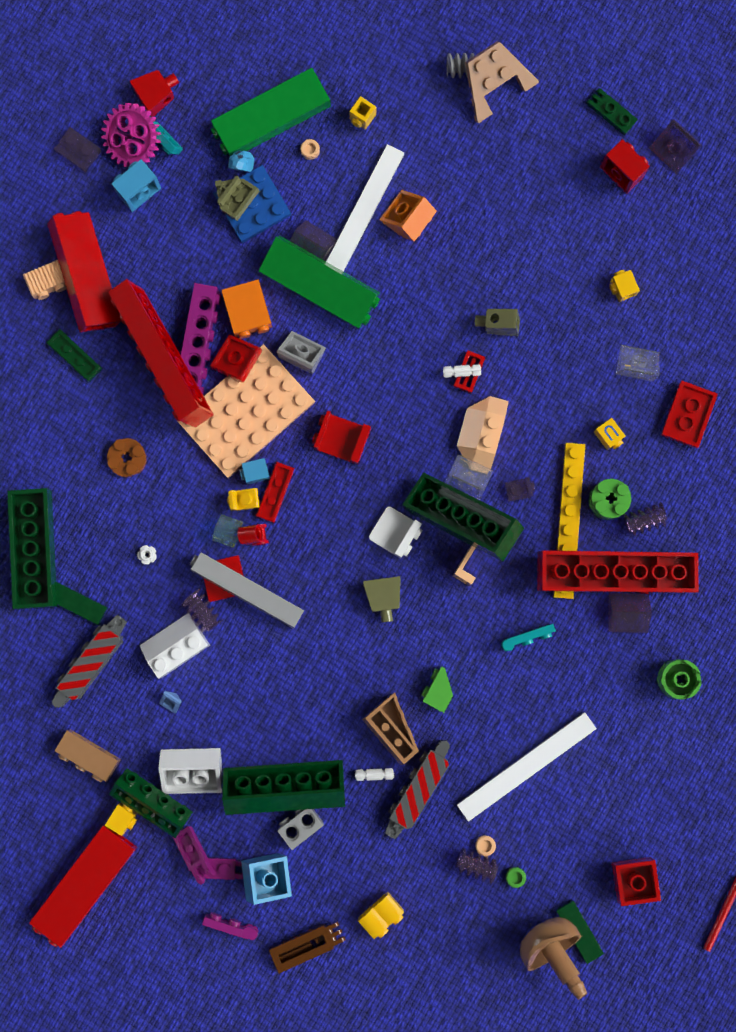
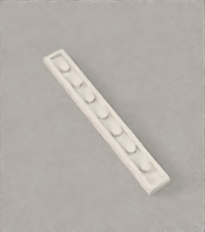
M387 144L326 262L344 272L404 156V152Z
M585 712L467 796L457 806L466 819L470 821L597 728Z

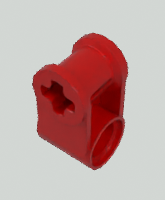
M256 524L240 527L238 529L239 542L242 545L251 546L269 544V540H266L265 532L267 525Z

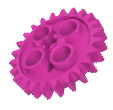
M125 103V106L118 105V108H113V114H107L110 120L103 121L107 127L101 129L106 132V135L101 136V138L107 141L103 146L109 147L106 153H113L111 159H117V164H124V167H129L133 162H138L140 159L145 163L150 162L149 157H155L152 151L159 150L155 144L161 143L159 139H156L158 135H161V132H156L160 125L153 123L156 117H150L151 111H145V106H139L138 104ZM126 118L128 119V125H127V126H126V124H125V119H126ZM142 127L144 128V134H143V135L141 134V128H142ZM119 136L121 137V143H120V144H119V142H118V137H119ZM134 145L137 146V152H136V153H135V151H134Z

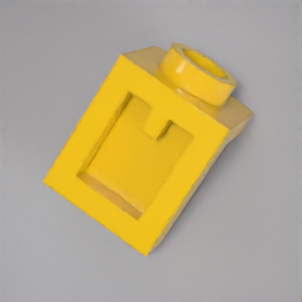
M257 488L228 491L227 502L231 510L241 511L260 508Z

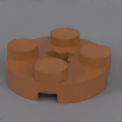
M124 438L116 440L111 445L107 453L108 466L115 474L129 478L139 474L144 469L147 456L139 442L134 439ZM130 453L129 456L132 457V460L124 463L122 456Z

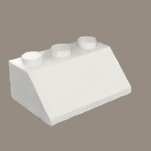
M187 613L141 644L140 648L147 663L157 678L160 679L209 647L210 644L191 615Z
M220 748L161 750L159 774L162 792L165 794L222 793V759Z

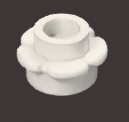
M144 545L137 553V557L143 564H150L156 560V550L152 546Z

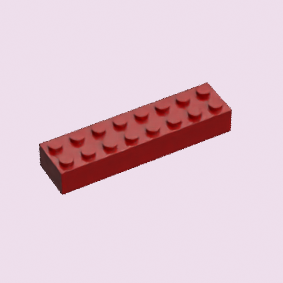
M128 279L124 280L108 292L112 298L110 302L120 312L119 318L124 325H127L129 336L133 341H136L138 345L136 347L137 351L142 357H145L147 361L145 363L146 367L155 375L154 381L156 385L165 393L163 397L174 410L172 411L173 416L177 421H182L186 425L196 428L211 418L214 413L144 289Z
M538 551L537 591L699 592L698 553Z

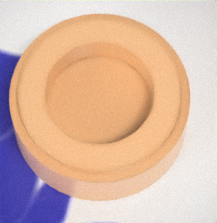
M312 139L305 140L301 144L302 156L307 160H313L318 157L320 153L319 144Z
M483 835L476 840L475 847L480 855L489 856L495 851L496 844L492 837Z

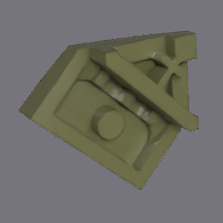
M239 176L226 181H215L218 195L217 201L221 211L238 221L259 193V189L245 179H240Z

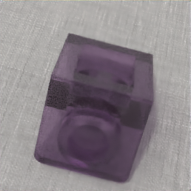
M529 477L504 483L508 502L531 498L533 492H535L534 482L530 481Z

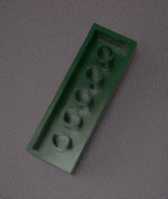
M424 472L403 503V506L412 515L502 562L524 529L516 518Z
M41 488L7 491L13 609L57 607L52 490Z
M343 760L223 768L222 801L225 815L345 807Z

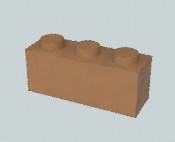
M71 729L65 732L55 749L60 759L66 762L69 760L74 762L77 769L83 772L89 771L93 774L92 777L99 782L103 780L105 782L108 781L121 760Z

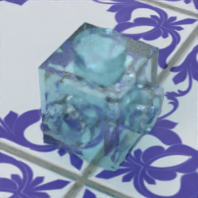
M221 514L215 526L212 540L234 548L237 541H239L238 529L243 526V522Z

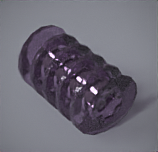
M661 502L659 507L656 504H653L651 509L645 507L644 512L638 509L637 515L633 511L629 513V517L623 514L625 527L634 537L636 536V530L644 534L645 527L651 532V525L659 529L660 522L666 527L667 517Z
M198 589L184 600L182 607L189 606L186 612L188 614L193 613L191 616L192 620L198 619L196 626L203 625L200 631L202 633L209 632L223 622V619L216 620L219 613L212 614L214 606L207 608L210 601L203 602L205 594L198 596V592L201 590Z
M462 848L459 852L455 869L459 867V874L467 870V877L473 872L474 879L482 875V882L488 877L489 884L492 885L499 863L496 865V859L494 858L489 862L488 856H484L481 860L480 853L473 857V851L471 850L466 855V849Z

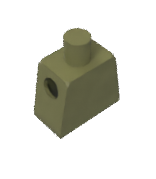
M487 309L486 315L475 316V327H485L487 334L519 337L520 316L518 309Z
M400 576L363 581L371 611H380L381 623L393 621L392 610L400 608Z

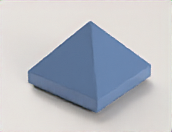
M165 691L159 704L176 714L182 701L177 693Z

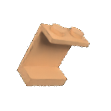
M472 545L453 574V577L468 586L472 585L476 577L463 570L475 550V547Z

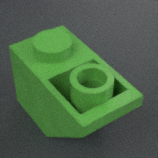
M440 666L439 670L435 668L430 677L433 681L430 687L426 685L421 696L424 697L422 700L424 703L444 713L453 697L446 670Z

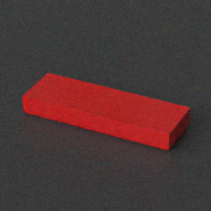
M279 462L275 463L256 517L275 523L295 468Z

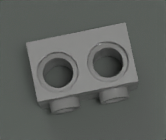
M314 809L296 810V815L292 819L287 817L279 823L278 833L291 850L324 826V822ZM305 814L313 817L311 824H305L302 821V817ZM288 827H295L297 835L290 837L286 829Z

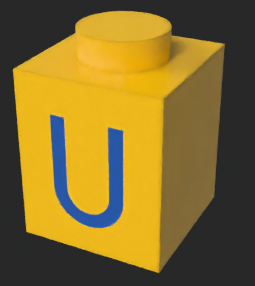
M612 418L594 431V434L607 450L611 447L614 450L623 444L622 439L626 437Z

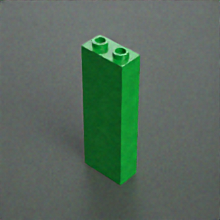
M310 68L211 120L213 126L211 132L215 139H220L222 144L219 146L223 154H228L230 157L238 150L248 151L330 108V98L313 68Z
M282 236L275 237L259 269V272L357 328L368 324L371 315H369L371 309H375L380 301V298H378L380 292Z

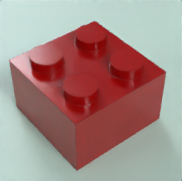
M622 139L606 154L600 168L627 194L643 179L650 165H648L645 157L639 156L634 151L635 149L632 144Z
M652 857L611 862L617 903L620 906L661 901L656 862Z

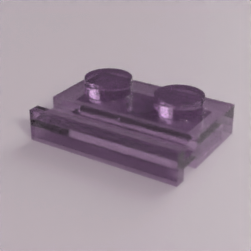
M71 127L60 139L59 144L54 147L55 152L85 173L87 168L92 165L102 152L101 148Z

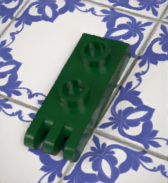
M598 88L596 90L598 95L593 94L586 104L625 136L638 119L601 88Z

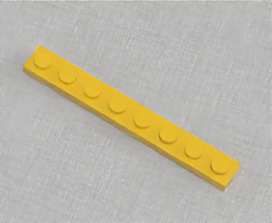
M565 443L557 551H577L585 444ZM554 591L553 598L574 599V591Z

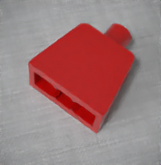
M155 70L131 80L130 83L145 109L151 111L150 117H154L174 99L171 88L179 84V81L174 73L163 78L160 71Z

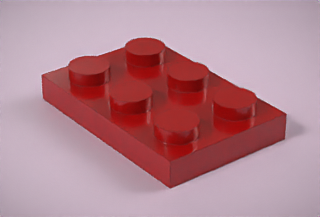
M681 380L661 436L696 449L699 448L718 394Z

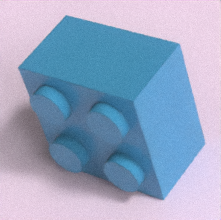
M142 159L138 162H133L125 173L117 175L113 180L114 182L111 183L119 198L131 212H134L161 189L156 175Z
M276 853L241 861L247 902L256 905L292 896L287 856Z

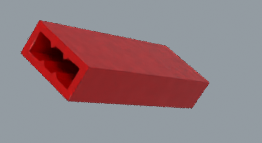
M76 211L68 215L63 213L53 215L47 225L79 332L116 327L121 322L119 318L120 313L110 302L112 298L108 292L112 290L89 212L82 213L81 211Z
M103 825L29 922L32 925V929L37 934L45 935L48 938V942L54 947L59 946L61 948L138 847L123 835L120 836Z

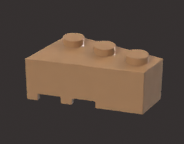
M396 693L391 694L362 719L400 765H404L419 752L405 720L404 713L398 703Z

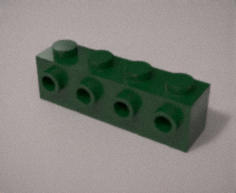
M128 768L116 781L109 794L175 839L193 813L185 805L180 804L171 798L170 795L165 794L152 783L147 782Z

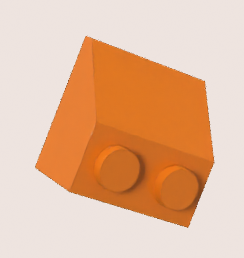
M401 190L379 220L403 238L415 241L437 211L425 197Z

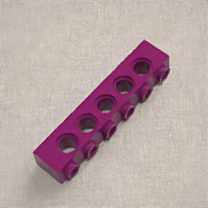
M194 283L181 357L192 376L196 378V383L203 394L204 387H201L203 379L206 380L207 377L205 365L211 356L209 344L213 342L215 333L212 328L213 323H217L218 319L216 306L220 305L222 294L219 293L218 287ZM203 303H210V307L207 310L200 309ZM200 321L207 322L206 327L203 329L197 328V324ZM196 340L203 341L201 347L196 348L193 346ZM198 358L200 360L199 364L195 367L190 366V361Z

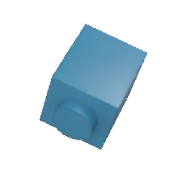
M265 458L242 463L243 469H239L242 481L246 480L247 485L270 479Z

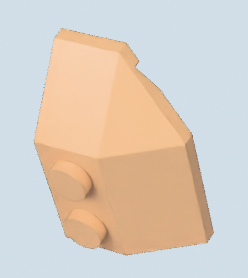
M489 396L467 408L457 447L470 471L489 476L509 401Z

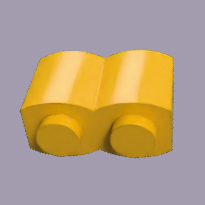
M387 892L358 918V922L373 939L376 937L382 938L388 932V926L392 923L396 925L403 919L404 909Z

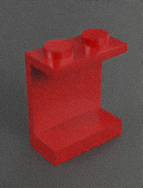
M327 411L326 415L322 414L318 424L321 426L319 433L315 432L312 440L314 449L358 465L371 431V426L366 424L362 426L332 415L330 411Z

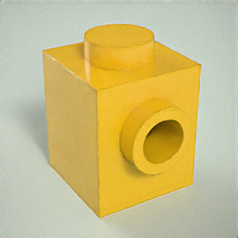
M361 96L350 110L351 123L355 127H362L365 130L376 116V106Z
M620 270L613 274L614 277L611 279L609 287L612 294H616L619 302L634 297L639 293L640 289L631 270L626 272Z
M120 803L116 806L105 826L122 836L127 829L131 830L137 822V819H135L137 813Z

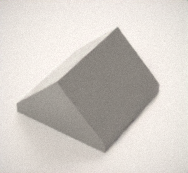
M291 331L279 347L277 354L280 359L313 374L326 347Z

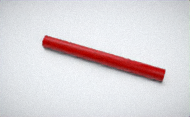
M736 878L703 949L711 952L736 898Z

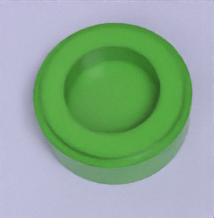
M511 867L506 873V881L511 887L519 888L524 885L526 874L519 867Z

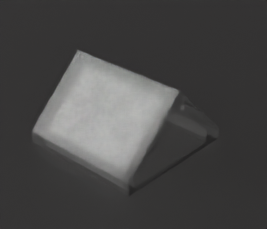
M621 345L616 374L654 381L660 374L659 352Z
M458 454L445 483L480 500L493 470Z

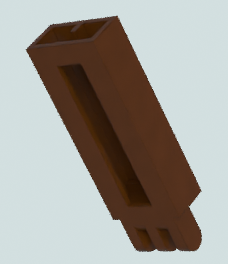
M338 921L327 926L323 923L270 947L269 952L278 973L280 974L334 949L335 945L346 940L344 936L336 938L337 935L343 933L342 930L333 931V928L339 926ZM315 939L317 944L324 940L325 944L313 949L310 940Z

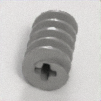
M448 53L447 75L450 73L451 77L454 78L455 74L458 73L459 78H462L463 73H466L467 76L465 62L469 59L466 53H463L461 59L458 53L455 54L454 59L451 53ZM474 53L470 54L469 59L475 56Z

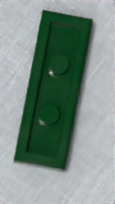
M59 329L48 340L47 344L89 383L102 370L62 330Z
M56 582L57 605L97 625L100 624L108 607Z
M573 900L556 909L559 917L572 922L582 937L575 944L587 964L604 954Z

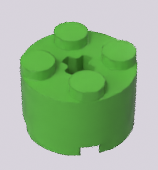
M606 479L591 490L588 500L589 506L598 518L613 520L625 514L629 509L631 493L628 486L616 479ZM609 495H610L611 498L614 500V501H613L612 503H610V504H609V500H606V498H607Z
M670 660L660 668L657 684L660 690L670 698L688 699L693 697L701 687L700 671L695 664L688 660ZM677 676H681L682 683H677Z

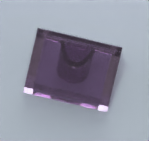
M673 119L649 149L677 174L696 155L702 144Z
M305 220L294 231L290 241L326 261L338 239Z
M609 593L608 632L648 633L652 615L649 595Z

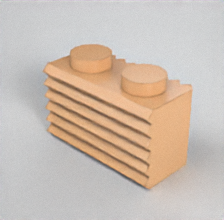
M58 260L23 274L34 299L43 300L49 297L51 292L66 290Z

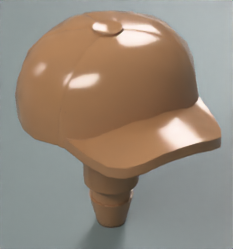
M562 917L551 918L534 926L524 937L520 945L521 959L527 970L534 971L549 963L563 985L566 984L569 991L578 1000L587 995L584 983L578 977L580 973L566 953V950L582 937L577 927Z

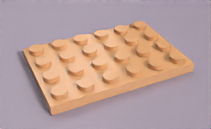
M264 344L260 347L262 353L244 383L227 376L204 396L214 413L211 418L196 428L186 425L182 421H177L228 479L242 467V463H246L315 403L314 399Z

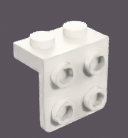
M387 507L369 535V539L401 559L403 555L407 557L412 549L410 543L413 538L417 540L423 531L420 528L422 523L417 520L413 521L392 507Z

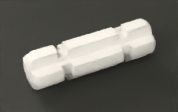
M479 364L472 367L470 365L454 366V368H451V366L443 367V376L445 378L452 377L453 375L454 377L470 376L471 374L473 376L481 375V366Z
M385 768V770L366 769V771L360 769L355 771L356 781H364V779H367V781L383 780V778L392 780L394 778V770L392 768Z

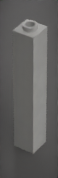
M202 552L199 556L195 555L190 563L193 573L293 629L304 612L301 608Z

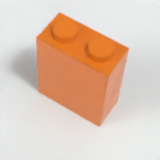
M259 279L222 290L235 337L244 339L250 337L251 333L258 332L261 334L268 332L269 328H272Z

